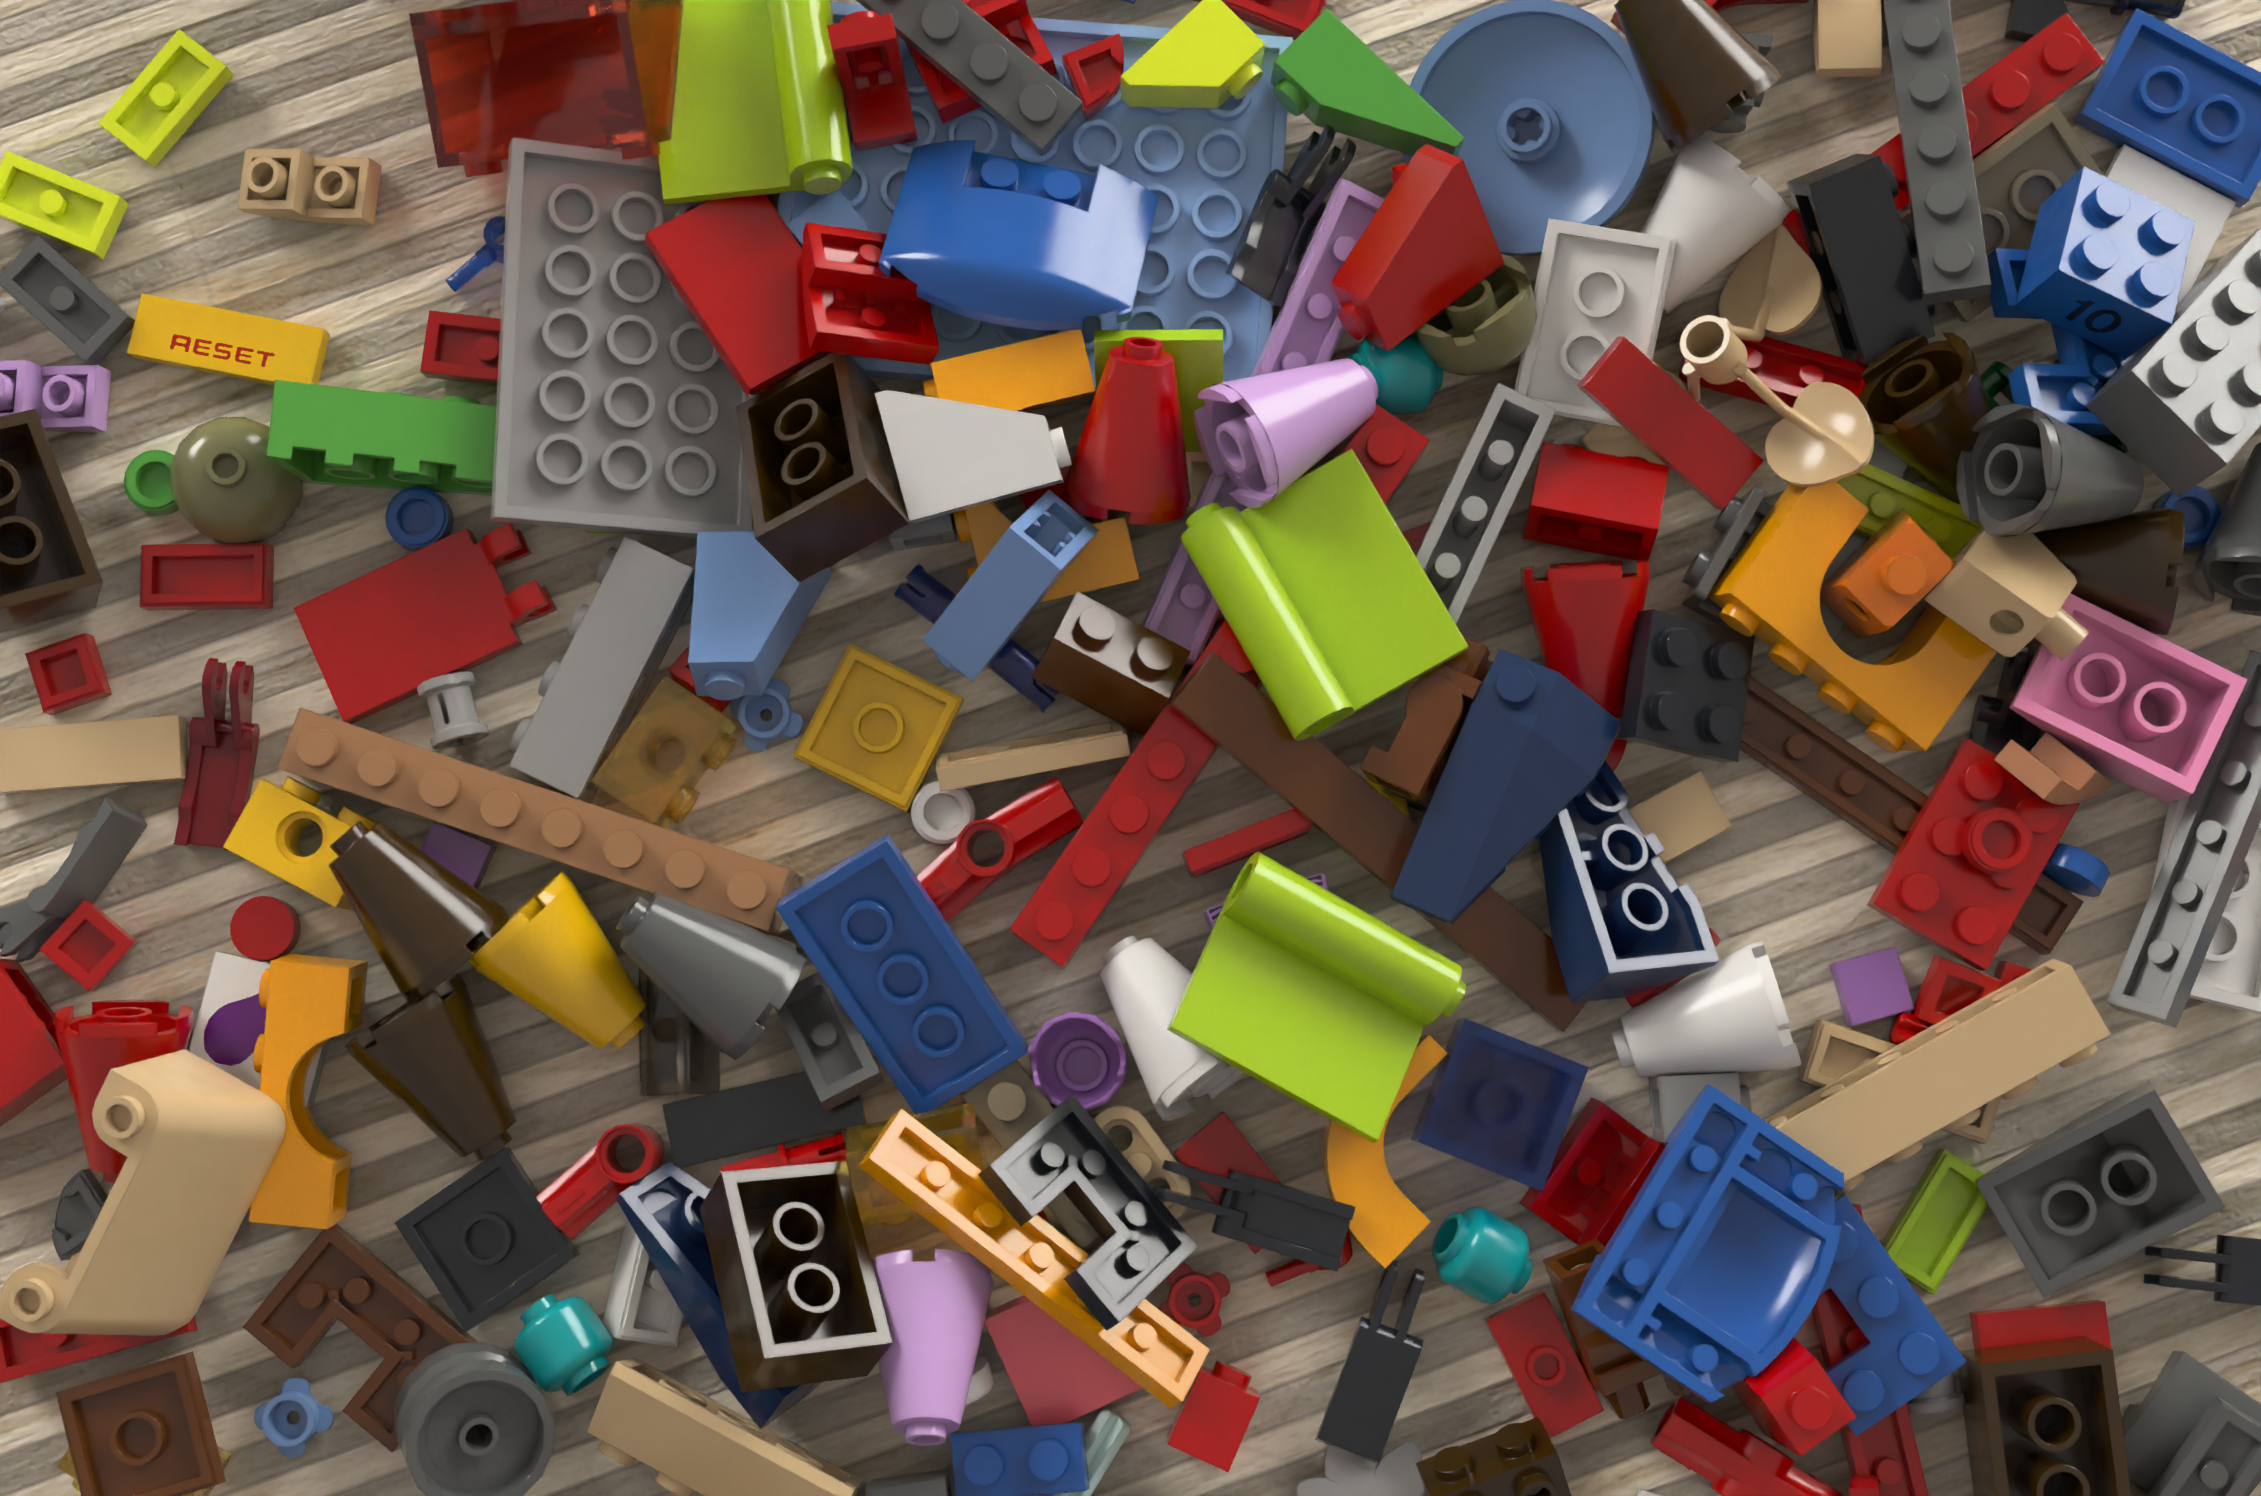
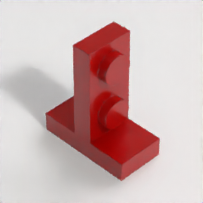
M859 11L846 15L841 19V23L827 25L832 53L845 94L856 152L918 140L892 13L879 15L874 11Z

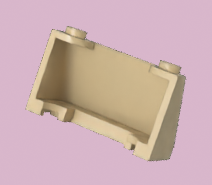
M186 1049L110 1070L95 1100L92 1111L93 1126L102 1141L109 1147L127 1156V1159L81 1252L72 1255L65 1271L46 1262L30 1263L14 1271L0 1291V1319L29 1333L157 1336L166 1335L188 1324L197 1313L283 1141L286 1121L280 1105L269 1095Z

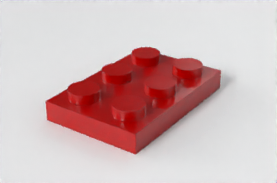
M1966 738L1959 741L1867 906L1976 970L1983 971L1988 969L2080 803L2060 805L2042 799L1994 759L1997 755ZM1992 808H2007L2017 812L2027 821L2033 835V848L2027 861L2018 869L2001 874H1988L1973 867L1966 859L1961 846L1962 832L1969 819L1979 812Z

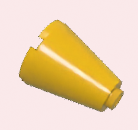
M564 871L554 876L517 909L501 930L490 940L487 938L472 952L474 956L468 960L469 964L477 972L598 1050L609 1042L617 1050L620 1049L646 1024L639 1016L646 1007L645 1001L574 882Z

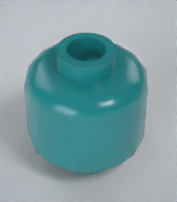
M1413 333L1389 351L1363 339L1358 345L1356 352L1348 356L1349 359L1355 361L1358 365H1363L1369 369L1378 386L1376 404L1394 416L1423 412L1431 403L1434 391L1439 390L1443 383V369L1435 365L1434 360L1416 340Z
M1471 1207L1462 1213H1452L1443 1221L1433 1240L1432 1256L1436 1260L1437 1273L1441 1280L1481 1303L1494 1304L1506 1298L1509 1293H1519L1527 1284L1532 1273L1533 1262L1528 1258L1530 1247L1526 1233L1519 1226L1486 1208Z
M549 1294L531 1305L520 1316L525 1327L514 1340V1348L520 1360L543 1391L552 1393L563 1390L567 1397L571 1396L594 1382L611 1366L606 1357L613 1348L612 1336L583 1297H568L558 1302L553 1294Z

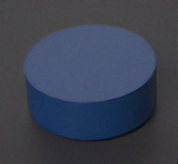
M414 486L403 489L391 499L385 514V522L389 534L396 542L411 551H417L449 536L453 528L454 519L449 504L438 493L426 487Z
M2199 486L2193 487L2180 497L2170 490L2160 496L2152 510L2169 508V510L2183 511L2185 528L2183 551L2205 544L2221 514L2215 497Z
M2062 843L2057 844L2041 872L2064 889L2088 897L2099 896L2110 876L2107 865L2099 858L2083 849Z

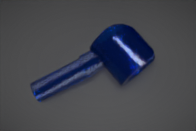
M505 216L494 217L486 223L483 230L485 245L445 280L454 292L459 290L482 269L489 267L493 262L496 261L503 264L504 245L496 244L494 241L505 233Z

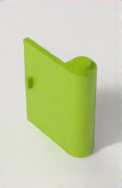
M641 0L664 205L803 190L811 194H829L840 189L842 183L852 176L853 165L843 89L832 53L827 25L834 24L831 0Z
M1352 449L1297 479L1274 500L1261 507L1251 509L1248 507L1239 512L1235 506L1222 508L1219 502H1214L1198 509L1186 520L1188 529L1182 534L1181 542L1296 741L1305 740L1330 728L1469 649L1460 630Z
M1256 852L1249 858L1237 876L1167 1030L1374 1143L1380 1137L1424 1027L1436 1020L1440 1015L1449 1017L1456 1010L1464 996L1466 983L1460 980L1462 967L1456 962L1262 853Z

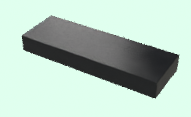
M806 1071L662 1105L674 1165L678 1168L765 1149L781 1143L786 1144L867 1125L861 1094L826 1112Z

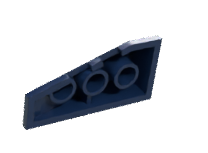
M1499 649L1470 707L1393 888L1391 900L1451 926L1505 872V866L1533 838L1537 840L1551 826V820L1575 796L1579 798L1595 782L1621 729V722L1561 673Z
M1606 760L1595 782L1579 798L1575 796L1551 820V826L1539 837L1552 942L1571 1003L1628 997L1707 969L1720 961L1700 901L1688 883L1681 886L1678 885L1659 856L1665 850L1654 832L1647 836L1644 834L1626 807L1629 797L1628 793Z
M668 1162L619 1193L616 1200L719 1378L762 1430L808 1396L822 1382L741 1392L700 1213V1207L711 1189L673 1163Z

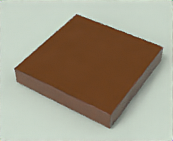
M193 1351L56 1392L81 1496H182L226 1481Z

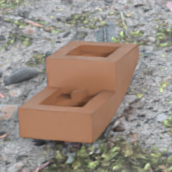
M2048 732L2043 735L2030 752L2011 739L1994 759L2038 796L2054 804H2074L2103 794L2112 784L2109 779Z

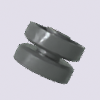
M485 1342L455 1343L426 1356L406 1376L394 1403L393 1432L417 1488L426 1496H524L543 1476L554 1451L555 1421L545 1396L521 1361L506 1349Z

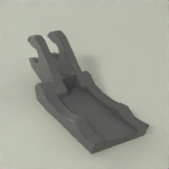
M104 798L94 819L80 828L72 850L58 872L45 885L33 889L26 900L0 909V949H2L0 956L7 957L18 953L15 961L31 960L40 952V947L84 900H89L93 904L96 902L147 827L140 812L132 810L131 813L115 806L111 799Z

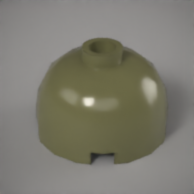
M1501 254L1504 260L1502 266L1413 332V336L1434 360L1435 365L1444 371L1461 376L1493 373L1515 360L1529 345L1538 316L1536 303L1525 267L1512 256Z
M218 417L196 426L179 443L170 464L171 493L181 515L201 534L223 544L259 543L276 536L286 526L285 522L293 515L296 506L297 508L299 507L303 498V482L299 477L288 472L267 457L269 426L246 417Z

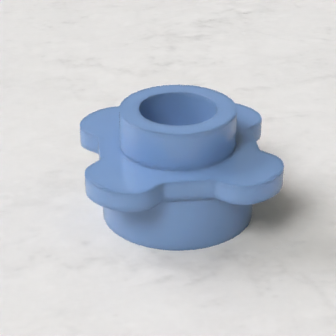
M771 679L762 695L741 696L730 703L731 714L739 718L740 724L745 730L743 742L748 749L754 752L765 751L770 742L783 736L795 738L803 729V719L799 714L793 712L788 700L790 689L784 681ZM770 710L772 718L769 721H763L761 719L762 711Z
M294 1377L284 1382L280 1395L274 1397L268 1403H263L257 1407L254 1421L256 1426L263 1430L265 1436L272 1443L278 1445V1450L283 1456L294 1458L305 1452L307 1442L317 1432H325L332 1427L334 1412L330 1406L321 1405L310 1393V1384L306 1379ZM292 1411H296L300 1415V1420L296 1424L291 1423L289 1420V1414Z

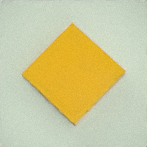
M849 643L793 757L909 814L913 800L921 790L964 703V699Z

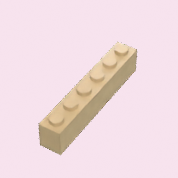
M2051 959L1839 1077L1830 1084L1821 1087L1769 1116L1764 1121L1844 1173V1190L1834 1188L1835 1196L1840 1195L1861 1184L1866 1178L1863 1172L1878 1163L1887 1160L1889 1164H1894L1913 1156L1922 1149L1923 1143L1921 1140L1944 1127L1946 1132H1951L1969 1125L1981 1115L1979 1107L1995 1098L2002 1096L2004 1100H2008L2030 1091L2039 1083L2037 1075L2058 1063L2061 1067H2069L2086 1060L2097 1051L2094 1043L2111 1035L2072 965Z

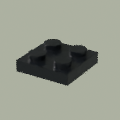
M1655 609L1638 611L1619 738L1721 763L1738 762L1755 636H1745L1736 631Z
M509 1147L502 1148L395 1222V1225L466 1332L478 1326L580 1255L570 1238L562 1230L558 1229L543 1212L542 1206L536 1198L539 1191Z

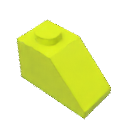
M1202 0L1121 75V99L1129 107L1218 108L1231 95L1237 100L1241 99L1259 82L1263 75V71L1260 68L1263 65L1265 43L1222 0Z

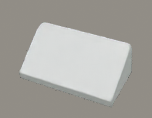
M626 1219L602 1323L611 1336L617 1339L677 1347L684 1315L630 1222Z

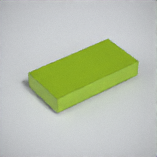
M1939 1148L1881 1242L1906 1279L1932 1295L1937 1291L1988 1206L1986 1199L1975 1183V1179L1984 1174L1946 1149Z

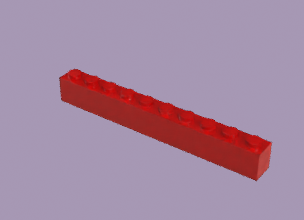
M1376 404L1374 414L1362 424L1343 453L1350 449L1354 451L1387 507L1421 458L1429 439ZM1227 620L1219 628L1009 928L1012 934L1063 969L1066 968L1219 748V745L1173 708L1169 702L1209 653H1215L1256 689L1259 690L1263 685Z

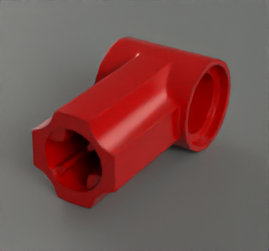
M633 1123L612 1127L602 1135L592 1149L536 1196L543 1212L558 1229L562 1230L570 1239H575L617 1203L616 1199L619 1193L660 1168L665 1155L664 1142L657 1131L645 1124ZM628 1134L636 1136L641 1140L645 1148L644 1161L635 1171L623 1168L616 1158L617 1145Z

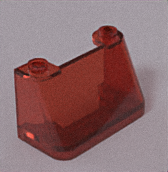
M514 0L457 9L410 13V22L438 168L464 165L466 177L503 172L501 160L508 159L509 144L512 138L589 148L621 147L623 160L661 155L659 142L671 140L683 0Z

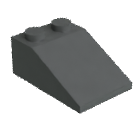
M2150 1081L2090 1110L1975 1179V1183L2043 1298L2226 1208Z

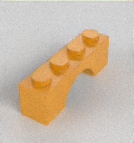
M289 954L271 960L270 969H266L261 977L259 1003L262 1008H266L265 1033L260 1034L257 1039L253 1064L255 1071L261 1073L260 1091L274 1099L280 1105L285 1115L286 1131L283 1141L250 1205L249 1222L329 1229L347 1216L352 1152L331 1141L316 1125L309 1107L305 1106L304 1087L308 1069L322 1046L333 1037L363 1025L368 961Z

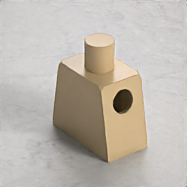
M1981 527L1963 545L1953 559L1956 563L1955 567L1926 595L1924 600L2004 657H2014L2035 638L2062 661L2077 648L2089 633L2086 628L2061 608L2077 584L2075 576L2033 533L2003 537L1990 535L1983 530L1985 529Z

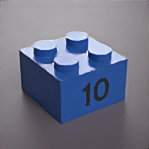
M2083 167L2040 204L2015 306L2127 359L2173 323L2195 220Z

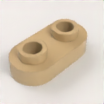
M1112 1106L1101 1111L1093 1119L1106 1135L1112 1127L1117 1125L1125 1126L1131 1131L1133 1137L1131 1145L1120 1152L1146 1184L1154 1178H1162L1169 1183L1171 1190L1191 1196L1188 1177L1162 1169L1164 1160L1177 1161L1140 1112L1127 1106ZM1167 1200L1162 1202L1175 1219L1180 1217L1187 1208V1206Z

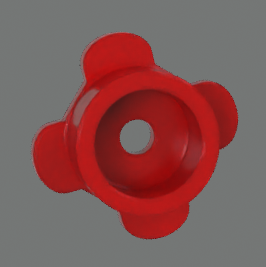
M1180 1263L1167 1276L1171 1286L1167 1301L1160 1305L1159 1310L1178 1325L1182 1324L1190 1328H1196L1202 1336H1211L1218 1332L1222 1325L1218 1313L1222 1298L1226 1297L1230 1292L1229 1280L1220 1272L1206 1275L1194 1272L1186 1263ZM1193 1293H1197L1201 1297L1200 1303L1196 1306L1188 1302V1297Z

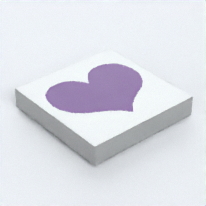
M215 951L189 1051L260 1090L261 1073L255 1071L253 1057L257 1039L260 1034L265 1033L266 1008H262L259 1003V986L264 971L270 969V963ZM330 1040L318 1051L308 1069L304 1087L306 1107L314 1105Z

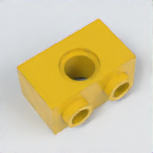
M289 776L286 778L283 786L261 779L223 847L336 908L354 911L328 866L337 857L336 853L329 846L358 821H361L368 830L377 822L343 806L339 815L332 813L317 805L323 795L322 793ZM317 823L323 834L322 844L314 854L306 857L300 849V836L306 827Z

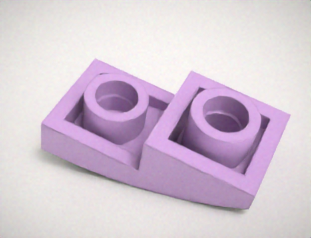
M28 360L0 361V417L36 409L44 431L106 432L111 371L98 365L40 366Z

